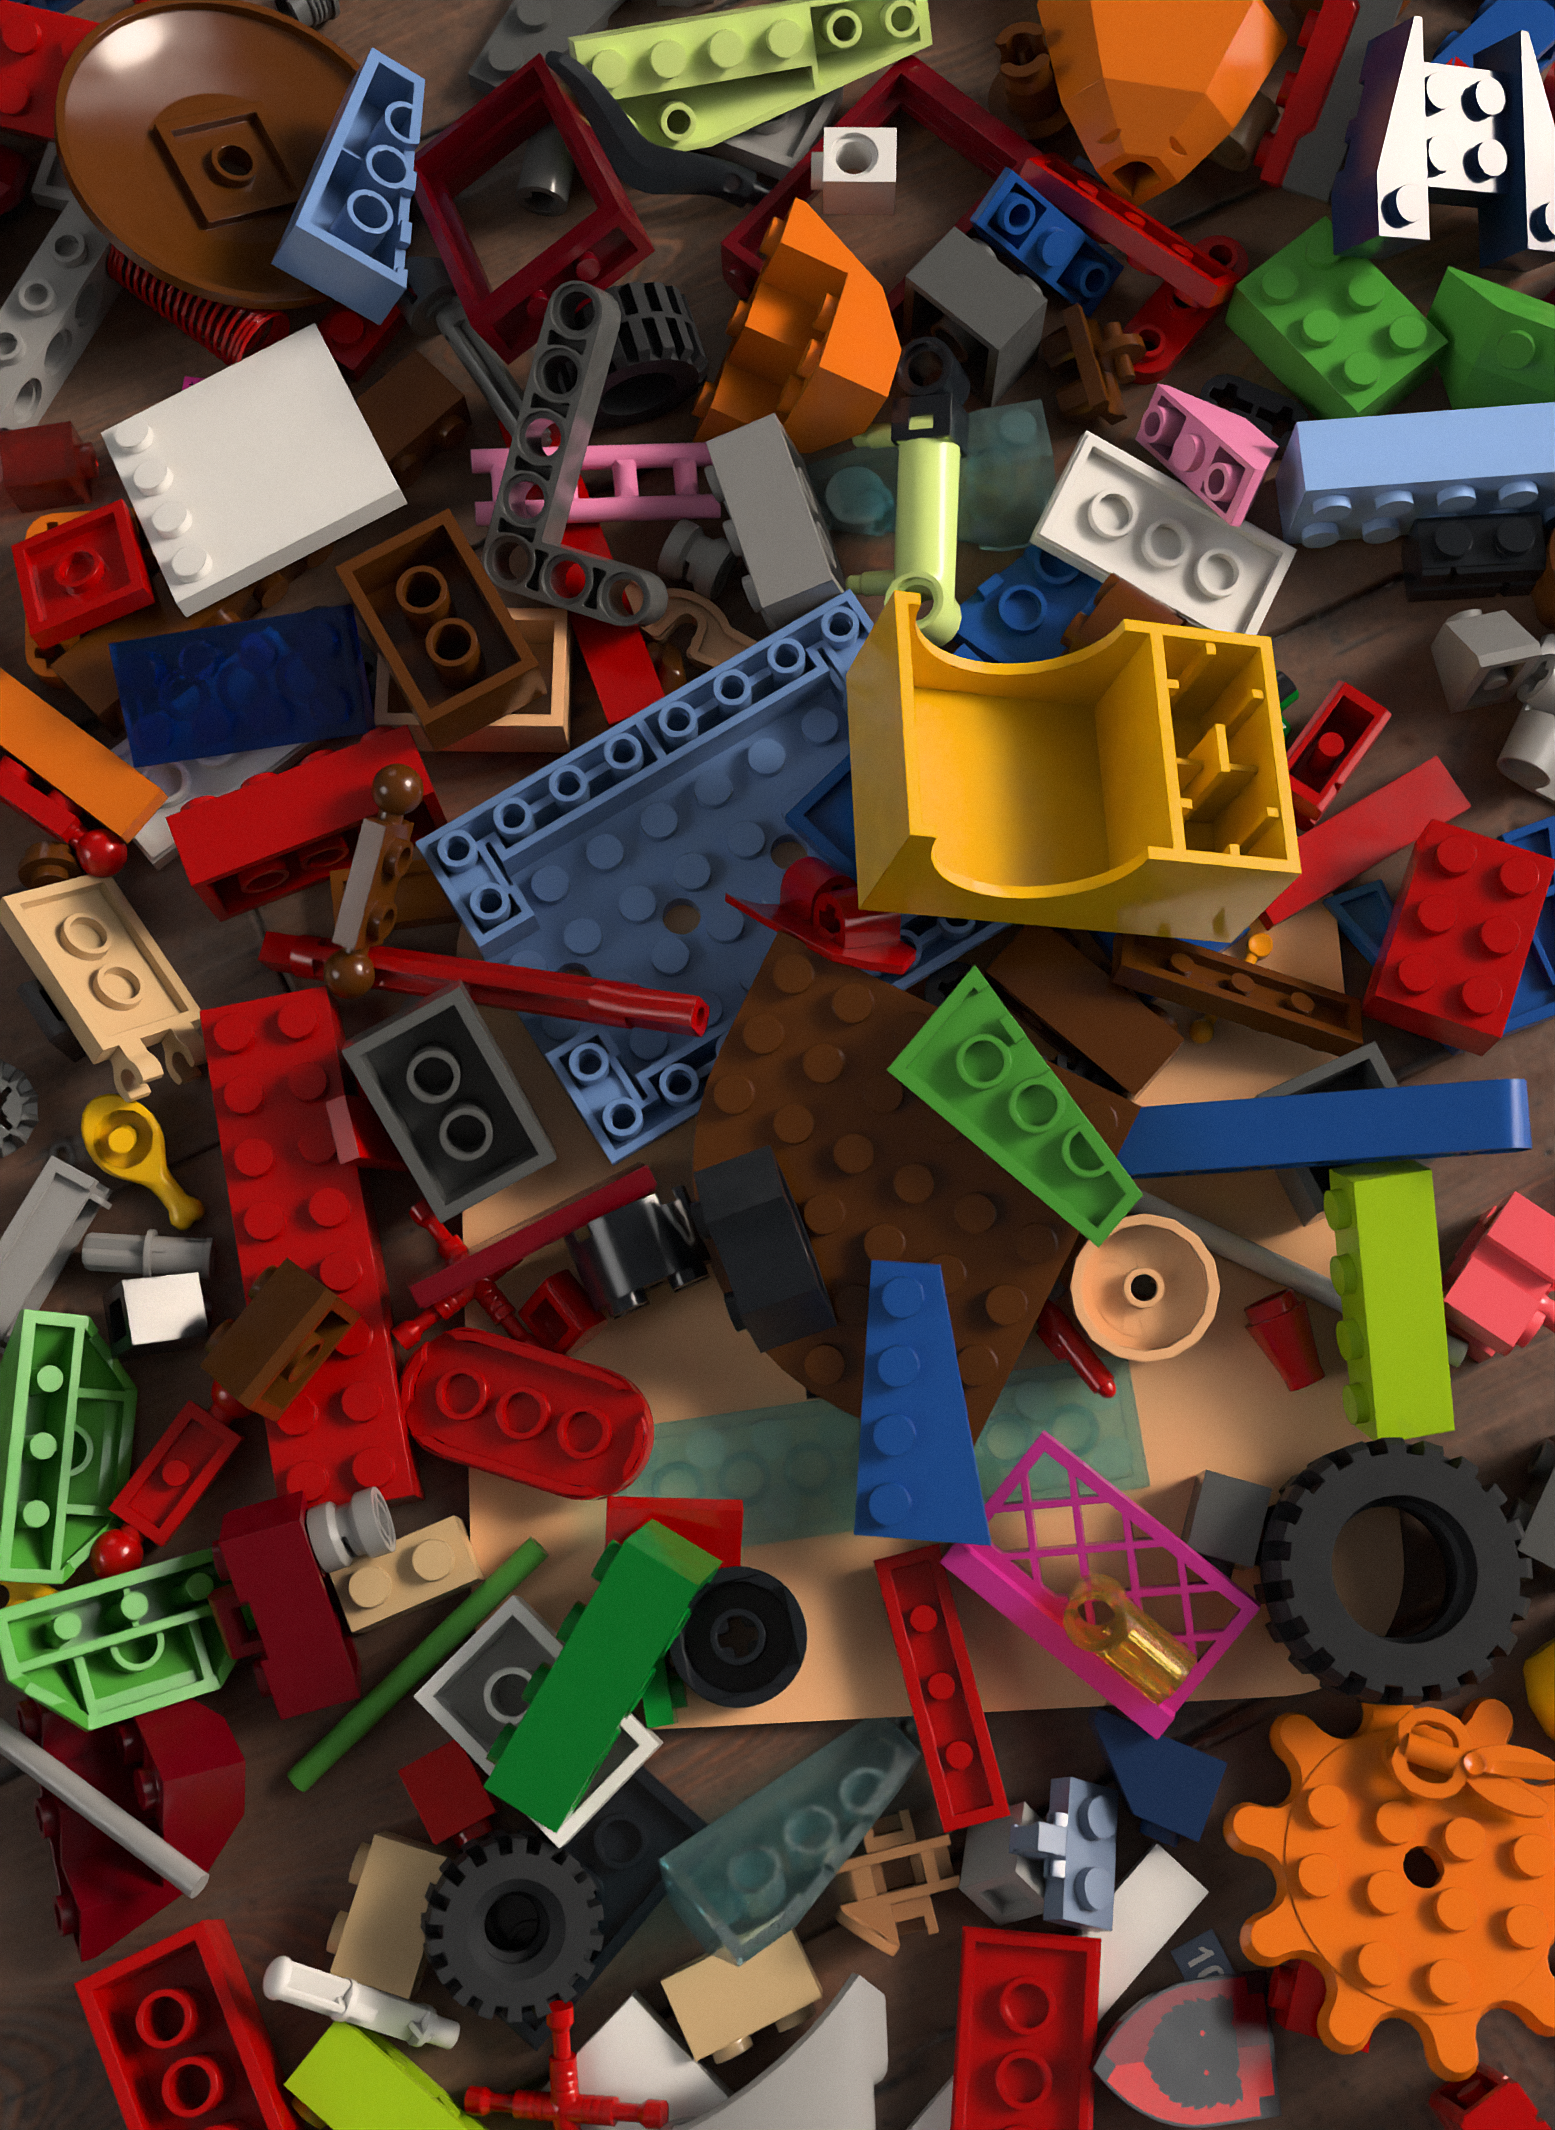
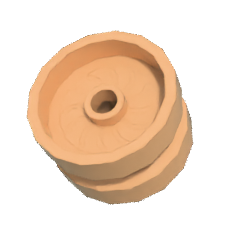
M1144 1213L1124 1217L1099 1248L1088 1238L1084 1240L1072 1258L1067 1291L1071 1312L1089 1339L1116 1357L1146 1363L1174 1358L1200 1340L1215 1318L1220 1285L1215 1260L1197 1234L1174 1219ZM1145 1274L1152 1278L1149 1283L1156 1285V1292L1152 1298L1138 1300L1133 1296L1131 1283L1136 1276Z

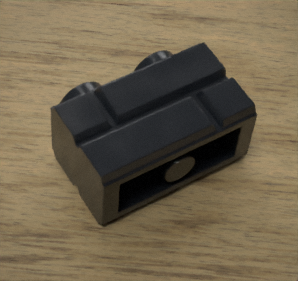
M1539 511L1415 519L1409 534H1407L1401 546L1407 601L1422 602L1495 597L1497 593H1500L1503 597L1530 595L1536 585V580H1539L1546 570V548L1542 518Z

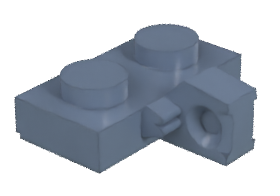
M1073 1777L1051 1779L1047 1823L1037 1821L1032 1825H1010L1009 1853L1044 1862V1921L1088 1932L1112 1931L1118 1790Z

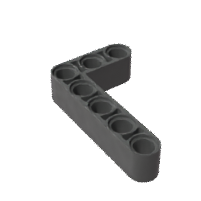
M572 280L561 284L553 292L548 302L485 540L481 564L492 584L501 589L616 626L646 627L655 624L662 618L668 606L667 589L658 576L637 567L561 544L621 321L619 305L611 294L583 281ZM591 298L595 306V316L588 327L579 330L574 320L575 311L583 300ZM573 361L578 370V379L575 386L569 392L563 393L559 388L558 374L567 362ZM556 423L561 433V443L552 455L547 456L541 444L542 435L550 424ZM538 484L544 494V506L538 515L531 517L527 512L525 499L528 491ZM517 546H521L525 550L528 558L527 568L519 578L513 575L509 566L510 555ZM577 563L583 569L586 578L582 592L574 597L567 590L565 581L569 568ZM633 581L641 587L644 595L641 609L635 615L629 614L622 602L626 586Z

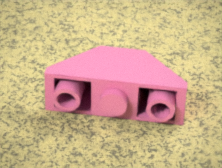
M1157 384L1149 407L1142 417L1141 426L1136 436V440L1223 520L1230 526L1238 527L1241 526L1255 502L1279 447L1246 418L1163 384Z

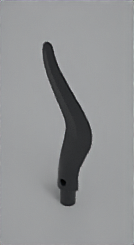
M549 51L546 54L545 62L547 66L570 88L615 173L630 187L653 195H707L720 198L741 209L746 203L756 207L773 189L757 181L755 171L736 163L712 156L666 148L648 141L636 129L600 80L584 65L561 52Z

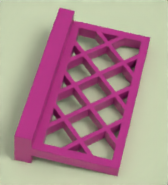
M1045 1430L1042 1431L984 1505L988 1522L995 1513L1024 1511L1029 1548L1002 1550L993 1542L991 1546L954 1543L940 1561L949 1571L1156 1740L1172 1723L1175 1713L1261 1609L1260 1602ZM1044 1452L1067 1469L1071 1496L1032 1499L1029 1470ZM1078 1479L1095 1493L1080 1495ZM1021 1482L1023 1500L1005 1502ZM1109 1503L1122 1513L1125 1539L1086 1543L1081 1505ZM1072 1506L1077 1544L1038 1547L1034 1510ZM1132 1522L1150 1537L1134 1538ZM1164 1547L1177 1559L1180 1583L1140 1586L1135 1549ZM1126 1550L1131 1587L1092 1590L1087 1553ZM1078 1554L1083 1591L1056 1594L1043 1583L1040 1558ZM1030 1559L1032 1574L1015 1560ZM1186 1566L1205 1581L1188 1582ZM1219 1591L1239 1607L1238 1611L1224 1628L1194 1630L1190 1593ZM1181 1594L1186 1631L1146 1634L1141 1597ZM1132 1598L1137 1635L1109 1637L1096 1626L1094 1601ZM1084 1602L1086 1617L1070 1604ZM1213 1640L1198 1659L1196 1642ZM1187 1643L1191 1669L1174 1689L1151 1671L1148 1646ZM1139 1647L1140 1661L1124 1648Z

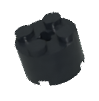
M685 1185L672 1188L677 1199L675 1201L662 1205L657 1193L587 1223L586 1225L591 1237L582 1242L574 1232L564 1237L566 1246L595 1312L607 1309L610 1317H614V1320L650 1305L647 1292L669 1283L674 1293H678L710 1278L706 1265L710 1263L709 1260L712 1258L696 1229L690 1210V1203L692 1201Z
M744 1566L718 1569L711 1582H707L691 1600L688 1608L691 1609L690 1612L692 1614L679 1636L675 1638L669 1648L671 1658L681 1679L696 1694L707 1701L730 1708L756 1706L779 1695L798 1675L807 1650L806 1621L795 1596L782 1582L770 1574ZM734 1618H741L745 1627H756L758 1630V1640L748 1643L749 1655L738 1658L734 1648H723L721 1645L720 1635L730 1632V1620Z

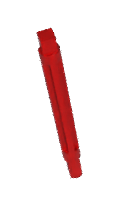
M266 931L258 961L271 971L290 973L299 978L324 981L323 970L326 961L334 952L342 949L343 946L332 943V938L307 934L296 936ZM379 945L370 947L368 957L371 959L375 969V980L370 989L427 997L461 979L474 1004L478 1006L618 1028L633 1029L636 1027L701 1038L708 1025L710 1007L697 995L643 988L638 984Z

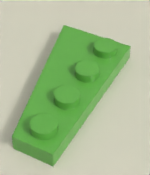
M974 965L889 1066L887 1071L1099 1248L1143 1194L1031 1043L1017 1021L1001 1002L976 965Z

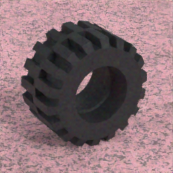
M632 282L609 287L604 290L617 301L621 312V321L593 428L625 427L663 415L692 397L698 391L697 388L707 379L706 372L709 371V363L688 301L678 288L672 285L664 286V283ZM590 301L575 313L574 320L579 330L588 327L595 316L593 301ZM573 361L567 362L558 374L559 388L563 393L569 392L575 386L578 379V370Z

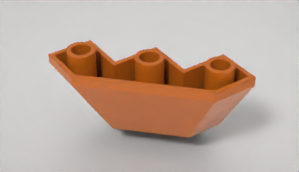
M1262 0L1037 1L1041 24L1046 32L1044 36L1061 104L1095 171L1112 191L1136 207L1178 184L1235 129L1288 43L1287 33Z
M795 197L784 220L774 216L766 230L759 252L767 255L748 302L738 299L725 330V334L731 336L732 340L714 382L711 383L705 380L695 399L691 414L700 418L692 441L694 443L709 441L775 413L798 451L810 454L865 433L888 398L902 350L883 287L808 203Z

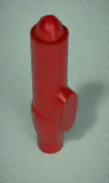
M1047 1298L1036 1320L1039 1327L1035 1331L1058 1361L1063 1359L1068 1361L1094 1395L1099 1394L1101 1397L1109 1399L1114 1397L1116 1394L1115 1377L1074 1328L1070 1318L1061 1308Z

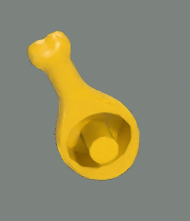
M108 1093L92 1099L86 1106L81 1121L82 1138L92 1160L109 1175L144 1185L150 1189L168 1209L171 1225L179 1231L187 1230L192 1226L193 1222L200 1220L205 1214V1208L200 1200L187 1195L171 1175L167 1166L164 1134L155 1116L136 1100L129 1103L126 1102L120 1094Z

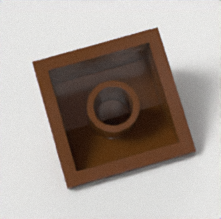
M286 1258L279 1268L271 1265L261 1273L248 1293V1297L252 1299L250 1304L236 1321L229 1318L214 1331L205 1346V1350L209 1354L200 1364V1367L241 1404L275 1422L279 1420L361 1317V1314L289 1258Z

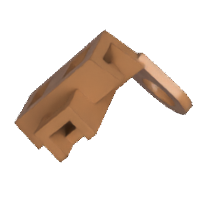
M909 1809L871 1821L870 1819L859 1821L866 1853L834 1860L829 1864L831 1874H836L842 1904L835 1914L836 1920L866 1942L894 1957L900 1948L898 1936L926 1929L929 1935L939 1933L930 1894L957 1888L960 1885L959 1875H955L953 1872L947 1846L951 1845L949 1834L941 1833L916 1840ZM914 1884V1885H911V1886H907V1887H903V1888H899V1889L887 1891V1890H890V1889H894V1888H898V1887H902V1886Z

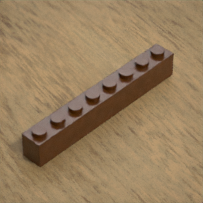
M416 348L355 400L401 490L411 486L421 475L424 466L439 452L451 450L458 445L466 435L468 427L472 424L465 395ZM340 539L188 617H185L176 604L162 571L159 570L150 578L155 603L90 630L52 663L50 667L65 687L115 738L125 728L130 729L140 724L149 715L152 704L169 689L178 688L187 683L196 673L198 664L217 647H226L236 640L241 634L244 624L259 610L269 608L278 603L287 593L289 584L307 568H315L321 565L331 555L334 545Z

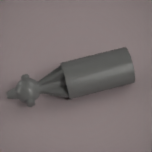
M553 119L528 138L515 194L516 201L524 209L537 215L549 217L559 216L566 212L576 171V164Z

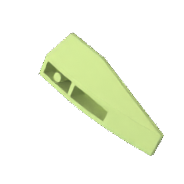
M789 0L567 37L570 56L584 65L600 80L640 134L658 146L680 151L712 147L933 45L928 0Z

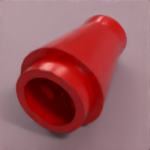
M1287 1288L1270 1294L1244 1308L1250 1322L1245 1326V1329L1284 1379L1289 1392L1312 1385L1326 1376L1320 1364L1306 1300L1298 1301L1293 1288Z

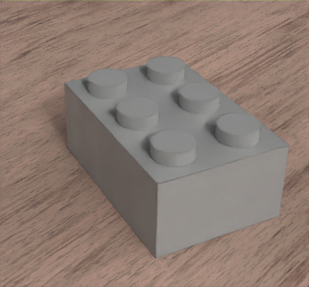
M772 413L706 441L713 463L704 468L708 484L718 503L724 502L730 520L723 522L727 540L735 556H742L749 575L742 577V584L747 598L755 613L761 611L770 632L780 630L845 592L846 579L805 461L776 414Z

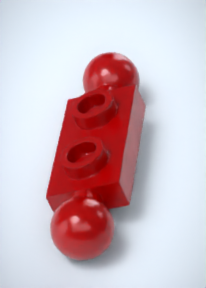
M4 755L0 760V802L56 841L71 846L76 853L79 865L86 873L99 878H107L120 872L126 863L128 855L125 842L109 829L97 828L90 830L85 827L78 819L84 811L75 802L54 788L47 796L31 786L35 777L20 764Z
M215 1379L211 1387L213 1404L210 1408L206 1410L189 1399L108 1508L125 1522L120 1529H111L99 1535L91 1548L89 1562L92 1570L99 1578L105 1579L139 1569L144 1557L142 1543L146 1537L160 1547H166L246 1439L229 1427L234 1418L249 1416L254 1411L241 1404Z

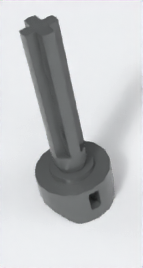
M409 257L405 260L404 269L408 270L407 287L397 301L396 306L416 335L430 337L442 334L513 438L524 392L499 355L471 327L442 258ZM409 288L414 290L418 296L417 299L410 293ZM548 427L542 435V447H549L552 443L550 438L551 432Z

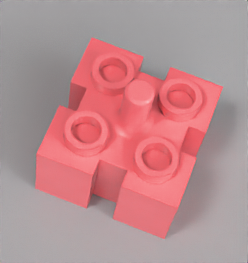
M1515 1191L1504 1198L1498 1207L1494 1205L1480 1216L1455 1254L1456 1257L1448 1270L1441 1276L1446 1334L1468 1343L1469 1347L1466 1355L1478 1363L1492 1358L1495 1352L1507 1356L1516 1345L1524 1348L1538 1332L1541 1325L1555 1333V1301L1548 1297L1551 1291L1555 1292V1217Z

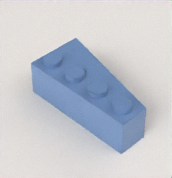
M372 47L343 96L271 264L376 324L381 325L407 287L408 270L404 269L406 250L411 243L412 223L409 222L410 200L416 188L417 172L413 171L415 150L420 143L425 79Z

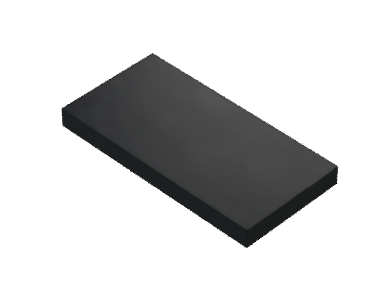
M644 1765L562 1847L590 1875L597 1888L594 1891L595 1897L602 1904L604 1920L598 1921V1930L604 1935L601 1951H592L590 1961L595 1968L588 1981L580 1976L571 1986L577 1992L569 2000L573 2003V2007L718 1833ZM542 1830L537 1834V1837L548 1838ZM509 1895L500 1898L489 1908L485 1917L484 1930L488 1941L494 1947L501 1950L510 1951L523 1947L535 1934L538 1923L536 1909L531 1901L522 1896ZM533 2012L522 2013V2022H506L502 2015H497L535 2051L541 2047L552 2033L546 2025V2015L537 2019Z

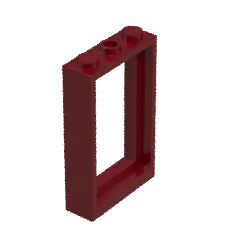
M540 52L415 153L413 171L417 172L414 195L469 323L476 333L507 365L538 343L548 302L553 292L561 284L572 280L583 281L599 289L606 290L655 252L647 233L576 97L567 84L547 66L545 58ZM553 119L598 209L493 291L453 199ZM592 299L583 300L578 305L575 313L592 301Z
M913 54L896 61L833 126L883 128L902 109L995 180V182L1005 167L1012 169L1016 174L1020 175L1027 158L1043 154ZM824 137L720 243L723 278L728 286L739 296L748 298L751 295L764 264V260L759 257L761 254L759 249L772 218L775 216L784 220L795 197L809 204L822 191L811 190L812 152L824 151ZM992 186L952 228L955 226L970 239L978 238L985 242L976 232L970 218ZM906 276L886 296L897 334L902 330Z

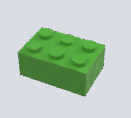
M1326 216L1235 285L1224 321L1318 420L1385 415L1433 376L1449 342L1367 258L1333 255L1332 222Z

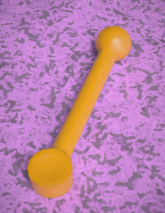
M1261 932L1253 934L1247 941V954L1243 961L1256 964L1258 960L1265 959L1273 949L1271 937ZM1206 1013L1203 1019L1195 1020L1189 1028L1191 1039L1199 1044L1209 1042L1214 1036L1213 1025L1219 1017Z

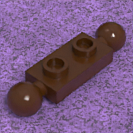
M395 763L383 767L376 773L372 781L371 794L379 808L377 817L363 819L332 938V943L343 946V948L334 952L328 958L323 970L324 981L328 989L343 999H355L363 996L374 983L375 969L371 959L368 957L369 948L382 945L383 940L388 937L395 925L397 905L393 902L400 878L407 872L413 858L414 847L410 838L414 823L403 818L404 815L418 807L423 798L424 787L419 774L413 768L404 764Z

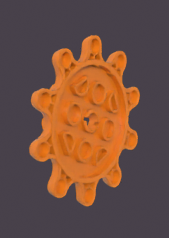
M1479 1697L1471 1701L1460 1719L1469 1731L1472 1751L1488 1745H1507L1513 1734L1514 1721L1511 1711L1502 1701L1493 1697ZM1361 1702L1363 1716L1360 1727L1351 1736L1341 1738L1328 1735L1305 1714L1295 1711L1286 1712L1277 1717L1270 1726L1269 1741L1275 1754L1285 1763L1290 1772L1291 1788L1289 1795L1283 1802L1275 1806H1262L1243 1802L1237 1804L1225 1814L1222 1822V1834L1229 1847L1243 1856L1253 1857L1264 1862L1273 1872L1276 1881V1895L1272 1904L1265 1910L1248 1918L1240 1929L1239 1943L1247 1959L1257 1966L1266 1968L1277 1966L1287 1960L1300 1959L1310 1962L1319 1970L1325 1981L1326 1997L1318 2014L1316 2022L1317 2033L1322 2043L1330 2051L1340 2055H1352L1363 2049L1373 2029L1379 2022L1388 2018L1401 2019L1409 2023L1418 2032L1423 2042L1424 2055L1428 2067L1432 2072L1445 2081L1459 2082L1468 2079L1477 2068L1479 2050L1476 2042V2026L1481 2017L1490 2010L1502 2009L1510 2011L1519 2017L1526 2027L1535 2034L1544 2037L1555 2036V1979L1549 1970L1548 1964L1549 1950L1555 1942V1778L1544 1784L1536 1785L1526 1783L1518 1778H1507L1548 1803L1549 1811L1542 1818L1529 1819L1511 1816L1499 1811L1474 1796L1465 1785L1456 1795L1445 1800H1421L1407 1794L1393 1781L1388 1767L1392 1750L1398 1746L1394 1738L1395 1724L1408 1711L1414 1709L1413 1705H1375ZM1420 1725L1415 1726L1411 1730L1412 1734L1453 1746L1452 1738L1441 1729ZM1407 1762L1409 1771L1417 1778L1426 1782L1440 1784L1447 1782L1450 1777L1449 1774ZM1423 1849V1853L1433 1860L1436 1871L1440 1875L1431 1888H1420L1413 1885L1406 1877L1403 1861L1408 1851Z

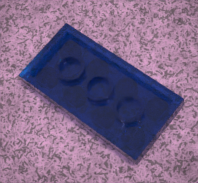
M353 604L108 644L134 768L357 735L376 729Z

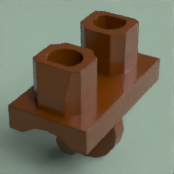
M1078 303L1062 310L1065 326L1046 336L1040 342L1045 360L1050 369L1057 375L1077 366L1080 372V379L1057 389L1056 397L1061 414L1073 425L1099 416L1111 425L1127 419L1128 416L1118 382L1119 384H1128L1135 380L1136 375L1133 365L1138 363L1146 354V347L1142 336L1132 333L1123 334L1119 322L1108 323L1103 327L1102 332L1100 323L1097 320L1085 319L1082 306Z

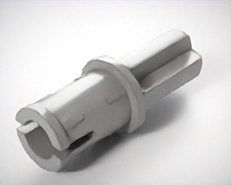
M149 1229L146 1235L91 1232L85 1236L83 1242L82 1263L89 1271L143 1274L144 1278L155 1277V1275L198 1272L199 1277L212 1279L215 1269L216 1241L213 1237L204 1239L158 1236L156 1229Z

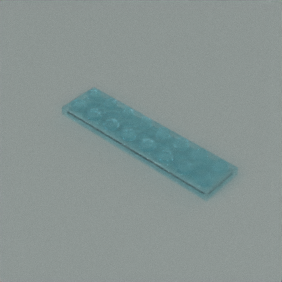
M1116 1356L1100 1358L1115 1377L1116 1394L1110 1399L1101 1397L1099 1394L1094 1395L1069 1363L1011 1371L974 1446L984 1505L1043 1430L1048 1432L1121 1492L1151 1486L1128 1359ZM824 1399L656 1423L654 1424L652 1452L644 1470L630 1486L613 1496L743 1499L744 1514L741 1548L854 1532L861 1420L842 1411ZM1044 1452L1029 1470L1032 1499L1071 1496L1067 1469ZM1078 1479L1080 1495L1095 1493ZM1021 1482L1005 1502L1023 1500Z

